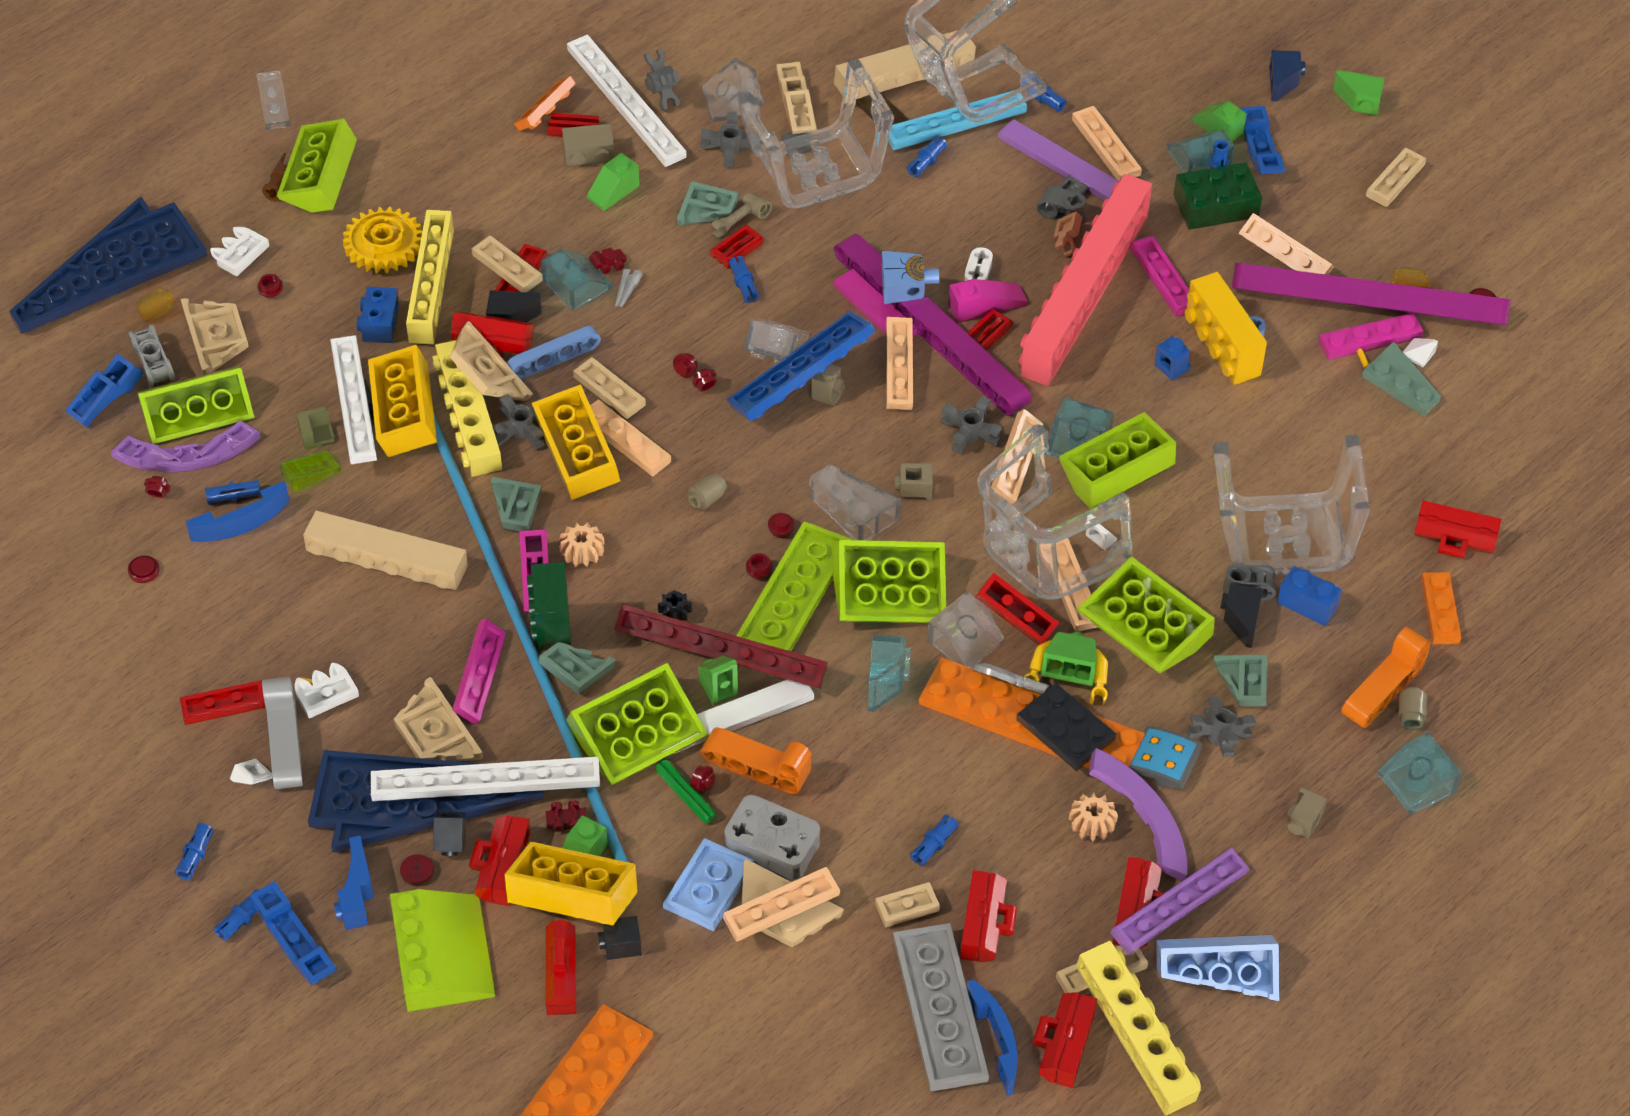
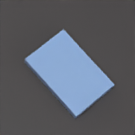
M704 838L664 900L663 908L714 931L723 918V913L728 910L743 886V863L745 859L755 863V860Z

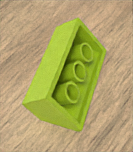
M345 119L301 126L277 193V197L280 200L311 213L334 209L357 141Z
M239 366L137 392L152 444L237 423L239 420L245 421L255 418L242 369Z
M1143 412L1060 455L1059 460L1074 493L1091 509L1173 466L1176 460V441Z

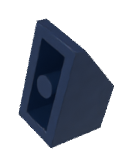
M1272 50L1269 65L1271 101H1278L1299 85L1300 76L1305 75V61H1301V51Z

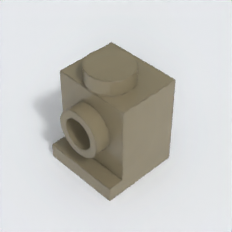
M829 364L824 372L815 374L812 377L811 399L836 406L845 389L843 378H841L840 366Z
M901 463L900 474H895V490H900V497H926V501H932V464Z
M1301 787L1297 802H1293L1287 814L1291 818L1287 825L1289 831L1309 839L1324 815L1327 799Z

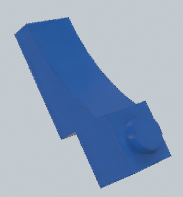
M117 353L102 373L96 370L65 412L85 427H88L111 402L125 392L129 394L144 373Z
M360 835L349 838L351 848L349 874L344 888L337 891L339 902L334 903L337 920L343 919L345 930L368 925L363 900L374 898Z

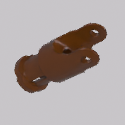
M286 153L281 156L270 175L271 180L262 189L265 197L273 202L281 201L277 197V193L287 165L283 164Z

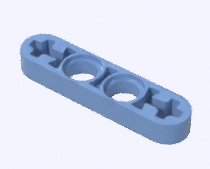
M586 326L512 357L507 364L520 379H524L595 349L599 345L601 337L594 327Z

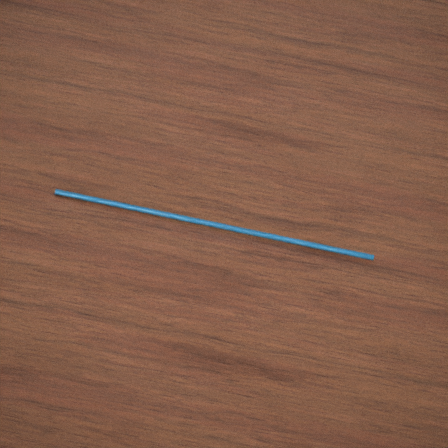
M434 414L437 437L436 445L571 758H583L546 670L538 663L539 654ZM584 787L599 824L607 827L608 845L614 859L628 862L597 788Z

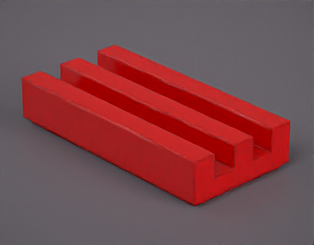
M551 112L548 136L563 137L562 128L599 125V116Z
M745 225L712 248L710 256L712 258L717 257V261L720 264L724 263V267L729 269V261L733 257L738 262L737 256L744 258L764 243V238L748 225ZM733 245L732 248H730L729 250H727L725 253H722V252H724L726 249H728L729 247H731V246Z
M992 308L967 334L974 338L984 329V332L975 341L987 351L1012 327L1013 320ZM994 318H997L991 325L986 327Z

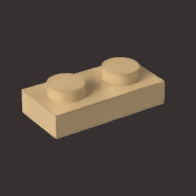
M930 882L875 898V905L885 928L939 912L940 909Z

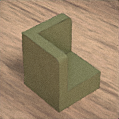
M326 406L296 413L305 449L335 442Z

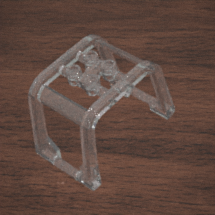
M918 0L910 7L905 16L904 28L922 76L931 86L937 88L942 96L945 95L966 120L971 122L985 121L1046 92L1047 86L1045 81L1033 70L1029 71L1020 63L1016 54L1004 43L956 69L953 64V56L956 50L990 22L1017 4L1016 0H992L988 6L948 39L922 16L940 0ZM922 40L928 45V47H926L922 43ZM1000 63L1008 64L1021 76L1020 88L978 109H974L968 103L960 81Z
M859 59L847 62L845 88L839 117L836 122L826 128L779 142L774 132H767L761 122L759 107L750 91L742 93L737 97L749 147L753 154L762 161L776 186L779 199L786 207L793 209L802 208L860 190L875 181L881 173L894 115ZM861 83L873 100L871 103V114L876 130L870 160L849 127ZM838 138L859 175L841 180L838 165L830 159L829 150L820 144ZM810 145L813 150V159L807 162L806 156L799 153L796 148ZM785 154L790 156L791 170L793 173L799 174L801 187L807 192L791 194L785 174ZM823 172V179L829 185L819 188L816 183V175Z
M1036 424L980 471L977 482L979 495L982 499L984 550L989 557L1032 594L1039 598L1050 600L1062 598L1111 576L1131 556L1133 557L1132 516L1130 498L1122 492L1097 507L1053 528L1038 527L1025 517L1024 514L1052 494L1051 475L1046 472L1044 453L1049 450L1048 430ZM1030 451L1034 454L1036 483L1011 505L991 488L990 483ZM991 507L996 511V518L993 520L991 517ZM1120 518L1121 540L1113 543L1105 560L1059 582L1056 543L1108 519L1117 520ZM1029 539L1034 541L1036 546L1038 579L1027 570V563L1031 561L1027 545Z
M1345 435L1341 459L1332 486L1323 492L1252 497L1239 495L1235 492L1228 442H1218L1213 445L1220 517L1232 564L1269 565L1275 569L1276 575L1288 574L1293 566L1307 570L1310 573L1333 571L1346 566L1352 560L1370 513L1363 456L1358 435ZM1353 469L1356 487H1352L1351 517L1344 537L1339 499L1344 494ZM1325 506L1331 556L1309 558L1311 539L1307 535L1308 517L1304 514L1303 509ZM1292 509L1291 525L1281 527L1282 520L1277 515L1276 510ZM1244 511H1266L1264 532L1268 535L1266 550L1271 560H1250ZM1294 541V553L1298 558L1282 559L1284 543Z

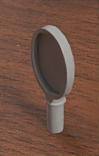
M975 664L973 668L975 672L988 674L1007 681L1014 686L1039 694H1043L1049 689L1047 684L992 664Z

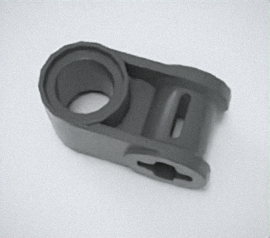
M1049 186L1037 204V211L1043 217L1054 220L1077 211L1083 217L1082 224L1085 220L1083 208L1085 207L1086 199L1080 193L1061 189L1057 186Z
M1234 563L1227 568L1223 592L1229 594L1230 584L1233 583L1263 589L1261 601L1270 600L1276 595V588L1273 586L1275 569L1269 565Z

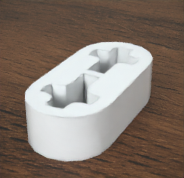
M979 247L971 252L965 270L964 281L974 279L975 274H979L977 278L979 280H988L993 254L989 249ZM980 259H983L982 264H978Z

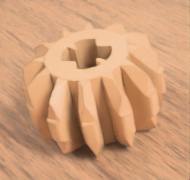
M576 522L575 528L567 526L565 533H562L559 538L561 556H564L566 563L573 562L575 567L579 564H584L588 567L589 562L597 563L598 557L603 556L604 537L599 533L597 526L590 528L588 522L584 526H580Z
M1094 792L1091 798L1082 794L1079 801L1074 800L1071 812H1069V820L1072 823L1071 828L1073 832H1080L1081 839L1085 836H1090L1092 842L1096 839V836L1104 840L1107 837V833H1112L1115 830V823L1118 819L1114 802H1107L1106 795L1096 798Z

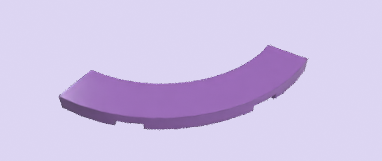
M239 420L225 432L213 437L210 442L201 445L195 443L174 446V448H160L158 445L146 443L128 435L111 451L112 458L124 464L149 471H192L229 460L252 446L261 438L258 430Z
M1096 748L1091 754L1089 774L1103 781L1119 794L1128 796L1134 803L1133 808L1140 815L1146 826H1150L1154 834L1153 842L1157 855V865L1162 867L1161 872L1183 881L1187 876L1186 850L1178 826L1168 808L1156 792L1137 773L1118 759Z

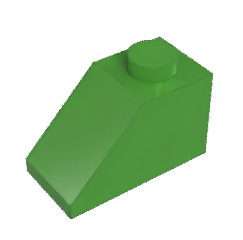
M1337 70L1333 91L1353 111L1377 115L1385 78Z
M1230 101L1208 105L1192 116V121L1218 140L1227 141L1229 145L1244 134L1247 114Z
M620 153L602 167L587 194V199L603 211L607 210L640 186L639 165L623 153Z
M723 655L715 659L706 660L698 666V682L713 706L738 695L737 662L735 659Z
M582 815L567 835L562 848L601 856L608 847L607 827Z

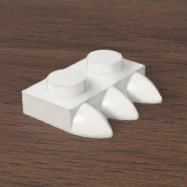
M246 227L233 228V232L238 239L232 237L222 238V243L226 249H210L212 256L217 260V265L235 276H238L269 247L267 238Z
M331 663L329 669L330 678L323 672L315 670L312 675L313 685L304 679H296L295 692L297 700L308 719L359 697L357 687L343 666Z

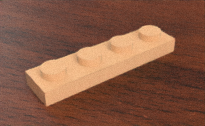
M1094 106L1072 113V121L1118 181L1122 179L1124 174L1133 177L1141 176L1142 168Z
M1254 213L1239 232L1243 238L1292 270L1329 275L1334 268L1331 263Z
M887 317L886 409L912 410V318Z
M599 399L590 405L605 440L652 477L671 463L670 454Z
M1025 409L1017 413L990 489L991 492L1008 505L1015 503L1018 498L1043 426L1041 421Z
M1068 537L1042 542V552L1074 631L1097 628L1098 626L1077 611V608L1091 593Z
M824 867L724 912L723 919L737 942L839 896L840 889L828 868Z

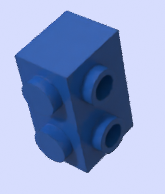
M367 287L366 295L361 297L360 301L362 316L357 317V331H361L363 342L393 343L400 306L397 288Z
M1293 566L1281 583L1277 603L1326 627L1338 609L1342 589L1332 582L1312 575L1307 570Z

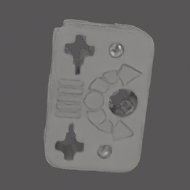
M748 795L743 798L725 828V847L755 860V864L790 880L803 876L810 860L820 846V825L818 822L755 795Z

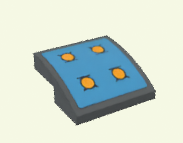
M1147 725L1144 730L1145 735L1129 768L1139 776L1155 778L1157 786L1183 789L1203 748L1202 743L1174 731Z

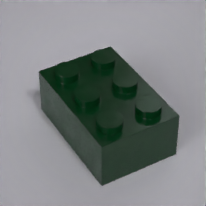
M1247 162L1176 174L1173 195L1188 230L1246 220L1253 213L1257 216L1260 214L1262 195Z
M565 562L531 564L532 575H527L532 641H538L539 651H546L557 642L571 645Z

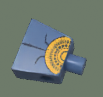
M882 251L881 270L884 304L922 299L924 297L925 284H939V268L924 269L922 255Z

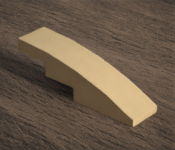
M800 62L776 64L780 91L792 134L816 132L817 128L809 89L806 87Z

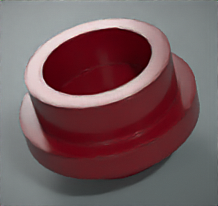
M265 274L258 282V292L264 297H275L282 292L283 283L277 275Z
M681 353L673 359V367L681 377L690 378L695 374L698 363L693 355Z
M702 369L694 375L695 378L692 384L701 392L709 390L717 383V374L713 369Z
M152 476V478L145 479L144 482L145 492L156 498H164L171 489L167 480L160 476Z
M786 513L774 514L768 520V529L777 538L788 537L795 527L794 519Z
M756 553L746 562V572L752 578L763 579L772 573V561L765 554Z
M708 765L705 767L698 766L691 778V785L700 793L710 790L715 782L713 768Z

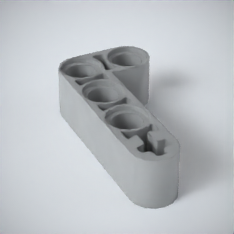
M291 677L262 680L263 696L267 711L274 789L303 786L297 711Z

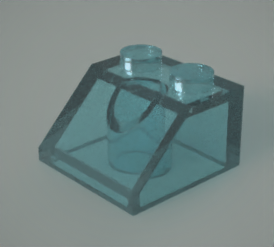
M1211 130L1166 144L1167 150L1183 173L1209 169V160L1213 155V145L1217 140H1225L1230 145L1227 158L1229 159V165H1231L1235 146L1224 130Z
M561 249L541 260L543 281L571 310L613 288V284L598 269L593 267L584 254Z
M1064 397L1055 416L1045 454L1059 458L1060 455L1112 429L1114 412Z
M873 635L868 712L876 711L903 692V681H909L911 648H906V637Z
M1429 732L1405 743L1378 770V775L1410 815L1455 793L1462 774Z

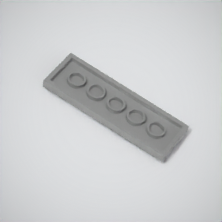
M947 923L893 932V941L930 1092L988 1082L989 1074L951 924Z

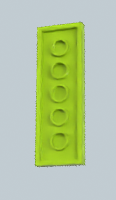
M804 521L736 636L792 651L833 580L832 546L838 540L853 539Z

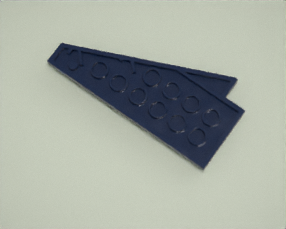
M139 197L9 311L11 318L20 333L23 334L206 257V248L174 202L151 211L143 198Z
M324 750L308 824L309 827L335 829L331 844L332 852H341L351 849L349 841L351 837L360 835L362 845L364 846L433 828L434 816L437 812H466V819L542 800L545 790L372 801L371 771L475 765L480 763Z

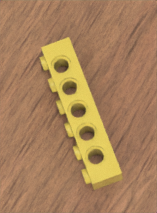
M426 210L406 321L409 343H435L454 233L451 211Z
M457 340L436 344V355L432 356L435 371L440 370L441 373L438 375L440 389H446V394H443L446 409H452V413H449L452 428H457L458 430L455 433L458 448L463 447L464 452H461L464 468L469 467L471 477L501 471V453L483 395L449 357Z
M1108 941L1080 954L1076 968L1094 998H1098L1097 1003L1164 1115H1169L1195 1102L1201 1091L1200 1081L1194 1072H1190L1187 1068L1181 1049L1175 1047L1170 1040V1032L1165 1023L1160 1022L1155 1015L1152 1001L1148 997H1144L1140 990L1138 978L1127 969L1121 950L1115 949L1112 942ZM1104 974H1112L1117 979L1109 980ZM1126 998L1132 1004L1125 1005L1121 1003L1119 999ZM1134 1023H1142L1147 1029H1138L1134 1026ZM1149 1048H1157L1162 1054L1155 1055L1150 1052ZM1164 1073H1172L1177 1079L1170 1080L1165 1077Z

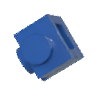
M1171 336L1157 345L1155 366L1168 378L1174 380L1191 369V364L1188 363L1190 350L1183 340Z

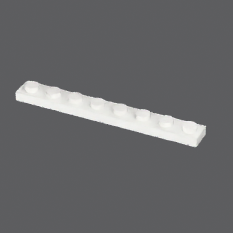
M588 34L567 43L569 53L665 167L686 158V150Z
M598 757L371 771L372 801L600 787Z

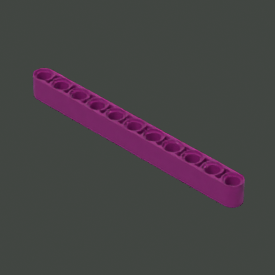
M856 233L834 246V253L837 259L849 271L854 269L883 296L882 255ZM925 294L922 299L891 303L906 318H912V324L918 328L917 334L983 395L991 399V402L1005 415L1010 416L1031 403V395L1028 389Z
M1235 263L1232 288L1500 325L1508 324L1511 304L1510 299L1244 263Z

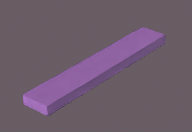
M1014 119L999 132L998 138L1064 178L1071 176L1089 187L1088 192L1103 201L1106 198L1110 199L1115 182H1120Z
M1231 847L1114 927L1110 934L1124 951L1130 955L1243 877L1250 869Z

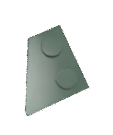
M692 181L677 216V225L682 226L726 218L734 212L739 199V193Z
M492 477V489L502 528L515 531H529L542 494V486Z
M557 642L539 656L538 663L576 694H579L615 667L616 660L611 657H607V660L591 656V651L576 649L571 645Z
M1214 655L1215 667L1238 706H1267V655Z

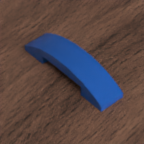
M1265 106L1241 107V110L1247 114L1244 136L1256 171L1259 174L1285 172L1281 155L1276 153L1269 131L1270 121Z
M285 481L261 490V500L214 519L212 513L207 512L185 521L191 542H210L228 539L249 532L266 523L277 515L290 501Z
M275 881L250 895L252 903L280 948L311 986L337 971V968L321 946L318 947L291 909L289 900Z
M969 980L967 981V991L973 1014L976 1020L986 1017L989 1020L1003 1054L998 1056L997 1072L1007 1096L1011 1095L1014 1091L1017 1071V1047L1012 1027L995 998L979 983Z

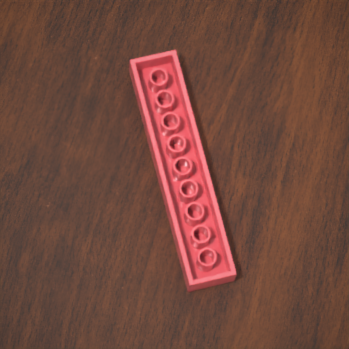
M1127 174L1123 175L1120 182H1115L1110 199H1105L1101 214L1094 217L1091 231L1085 232L1082 246L1075 249L1071 264L1064 267L1061 281L1054 284L1050 299H1045L1042 305L1040 316H1035L1032 321L1030 333H1025L1021 340L1020 348L1023 349L1019 359L1021 377L1049 387L1129 251L1131 242H1134L1147 220L1152 183Z

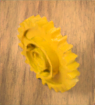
M378 207L377 212L369 209L368 215L359 213L360 219L352 218V224L346 225L347 231L343 232V246L346 256L350 257L351 263H357V268L365 266L366 272L372 268L375 269L377 274L381 269H384L386 273L389 272L390 268L398 271L399 265L408 267L407 261L415 262V255L419 254L423 232L421 224L417 223L416 217L410 218V212L401 214L400 208L395 212L392 211L391 207H388L386 211Z

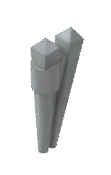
M630 269L623 270L615 302L616 307H623L634 288H636L643 276L641 270H634L633 274Z

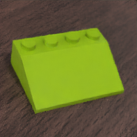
M838 540L832 546L833 579L839 621L947 623L945 542Z
M1132 556L1077 608L1079 613L1158 673L1164 672L1196 653L1214 635V617Z
M668 663L571 711L566 719L589 757L599 758V771L610 786L708 736Z
M423 889L390 894L408 1012L495 997L480 899L476 894Z

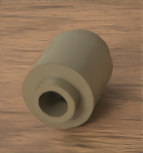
M717 473L708 474L688 489L690 504L700 510L707 509L724 495V491L727 489L725 480Z
M1409 687L1399 694L1398 719L1401 722V726L1405 729H1421L1423 723L1426 722L1427 694L1418 687Z

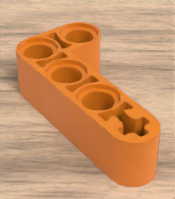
M1404 627L1394 641L1391 654L1346 700L1341 709V714L1366 729L1423 668L1427 659L1430 641L1409 627Z
M715 727L700 750L701 756L707 762L790 795L799 793L811 771V752L805 745L796 741H791L785 751L782 752L726 729Z

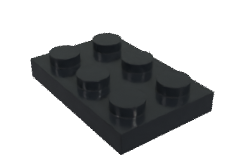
M1057 683L1017 713L1016 720L1075 771H1078L1091 760V754L1096 748L1102 751L1116 739V733Z

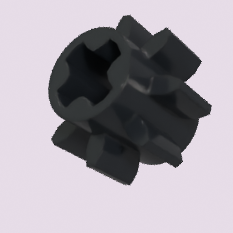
M676 590L666 595L662 594V602L658 603V613L681 621H687V613L692 612V603L687 602V594H682Z

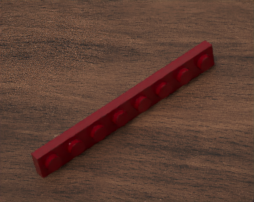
M625 604L621 605L614 629L622 633L714 659L723 655L735 659L738 666L821 689L828 662Z

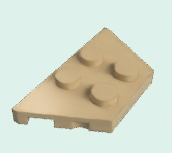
M181 299L182 308L203 375L212 373L248 348L247 338L236 304H219L214 301L205 300L203 304L190 303L189 299Z
M468 321L462 328L449 356L457 368L468 377L473 386L482 395L503 397L509 394L514 400L527 401L533 393L472 323Z
M431 677L427 678L424 682V688L418 695L414 694L408 701V705L401 709L394 718L396 728L416 758L457 762L483 759L481 749L457 714L452 710L453 708Z
M745 859L743 863L742 904L791 882ZM825 901L761 932L793 948L804 941L806 936L820 931L828 922L841 918L844 909L829 901Z

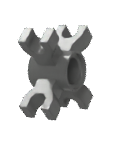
M663 49L656 50L658 56L656 61L652 60L650 53L643 55L646 63L652 70V72L647 73V79L644 80L647 89L650 88L653 94L659 92L661 110L668 109L666 104L668 98L673 101V106L680 105L679 98L672 90L673 87L677 86V81L680 79L677 71H674L671 66H664Z
M727 112V124L720 128V132L711 129L701 130V149L720 147V151L725 157L724 167H734V157L741 152L742 148L760 151V131L742 133L740 126L737 125V112Z
M509 394L499 398L500 403L503 405L500 410L510 420L493 426L498 445L504 444L510 437L514 436L518 439H528L535 450L544 446V441L540 438L543 436V432L534 425L537 423L533 407L530 408L523 404L516 405Z
M981 396L975 408H966L962 412L946 403L942 409L944 416L941 419V423L959 428V431L955 433L952 439L955 442L952 446V451L962 454L968 442H975L980 438L985 439L991 445H998L1001 440L999 434L1002 431V427L983 421L990 413V409L987 407L991 403V399Z
M1209 696L1207 701L1210 708H1205L1203 712L1206 718L1201 715L1191 714L1190 720L1194 727L1187 726V735L1189 738H1198L1205 735L1211 743L1220 745L1223 757H1234L1235 751L1232 745H1238L1239 739L1237 735L1242 738H1251L1252 732L1248 726H1255L1257 722L1253 715H1244L1237 718L1233 711L1222 708V702L1219 697Z

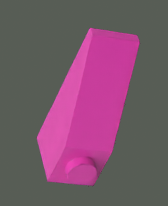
M971 279L949 285L948 306L957 323L983 317L992 308L1002 312L1028 305V300L1018 283Z
M547 530L519 531L524 612H529L527 575H532L531 564L549 563Z

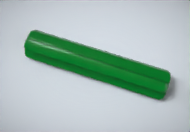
M664 759L656 765V772L703 823L709 824L715 820L716 811L669 760Z

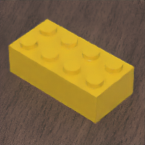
M1215 272L1191 280L1189 292L1187 293L1186 320L1188 323H1192L1197 330L1199 339L1205 342L1212 358L1216 359L1220 364L1223 374L1229 377L1233 385L1261 376L1267 341L1220 274Z
M413 345L369 359L376 440L387 457L436 443L437 437L428 362L418 346Z
M581 384L532 403L537 422L543 432V436L571 500L621 481L614 458Z
M530 842L505 873L508 903L595 921L601 924L614 925L638 892L634 863Z

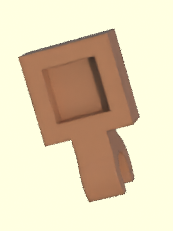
M1077 211L1057 220L1053 238L1056 240V249L1064 247L1065 257L1074 253L1075 244L1073 239L1080 232L1083 217Z

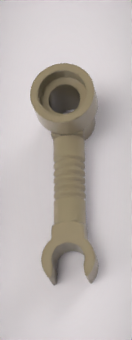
M752 192L746 194L742 207L726 218L716 219L712 222L711 225L716 228L712 234L718 238L723 237L733 224L749 213L754 214L759 219L766 218L772 210V203L764 197L756 196Z

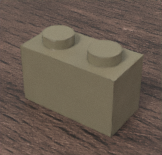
M611 124L562 128L566 167L606 163L615 158Z

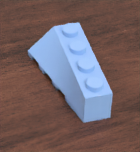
M1272 935L1156 940V969L1162 978L1196 985L1203 984L1213 986L1216 989H1228L1242 992L1246 995H1258L1279 1001V946Z

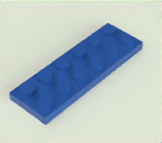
M849 311L726 400L731 408L749 421L758 419L772 405L781 403L790 392L803 387L807 380L815 374L824 372L828 365L836 359L845 357L854 346L866 342L875 330L870 322Z

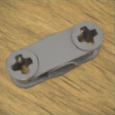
M151 324L147 329L135 333L129 331L128 336L134 353L137 354L149 387L153 388L154 384L169 379L174 381L175 375L171 363L162 349L154 325Z

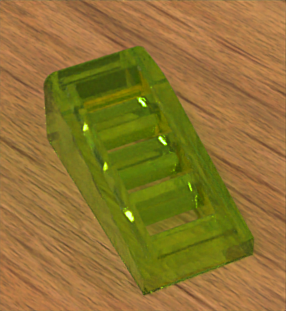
M328 450L280 464L281 475L294 493L341 471L340 466ZM326 460L329 466H324L322 461ZM314 465H317L319 468H318V469H314L313 466H314Z

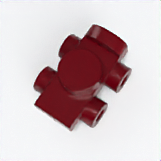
M609 247L603 249L601 253L594 251L589 256V261L595 269H600L605 275L611 271L610 266L612 265L616 271H621L624 268L623 263L627 261V257L621 249L613 250Z
M575 800L568 802V809H562V803L554 802L551 804V810L545 811L547 829L553 828L555 832H561L564 829L572 830L582 815L586 817L585 807L579 808V802Z

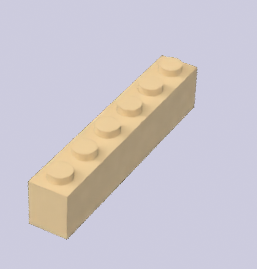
M960 29L836 65L834 84L848 102L876 92H883L974 65L976 46L965 31Z
M315 511L303 534L306 551L314 555H323L335 558L340 562L354 563L367 569L373 568L390 575L407 577L416 582L422 581L433 584L443 589L457 590L468 567L465 549L320 511Z

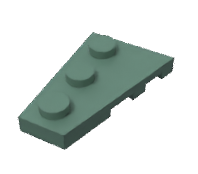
M1394 342L1363 370L1362 378L1423 417L1440 402L1441 395Z

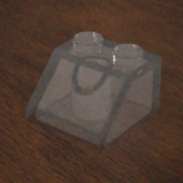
M733 58L702 86L710 119L713 122L726 121L727 112H737V119L747 118L764 104L755 69L737 58Z
M767 318L751 319L743 349L751 351L750 356L759 359H765V356L774 358L773 363L776 364L810 340L812 332Z
M968 591L931 619L928 626V641L953 662L969 668H973L975 664L981 662L1005 642V638L988 608Z

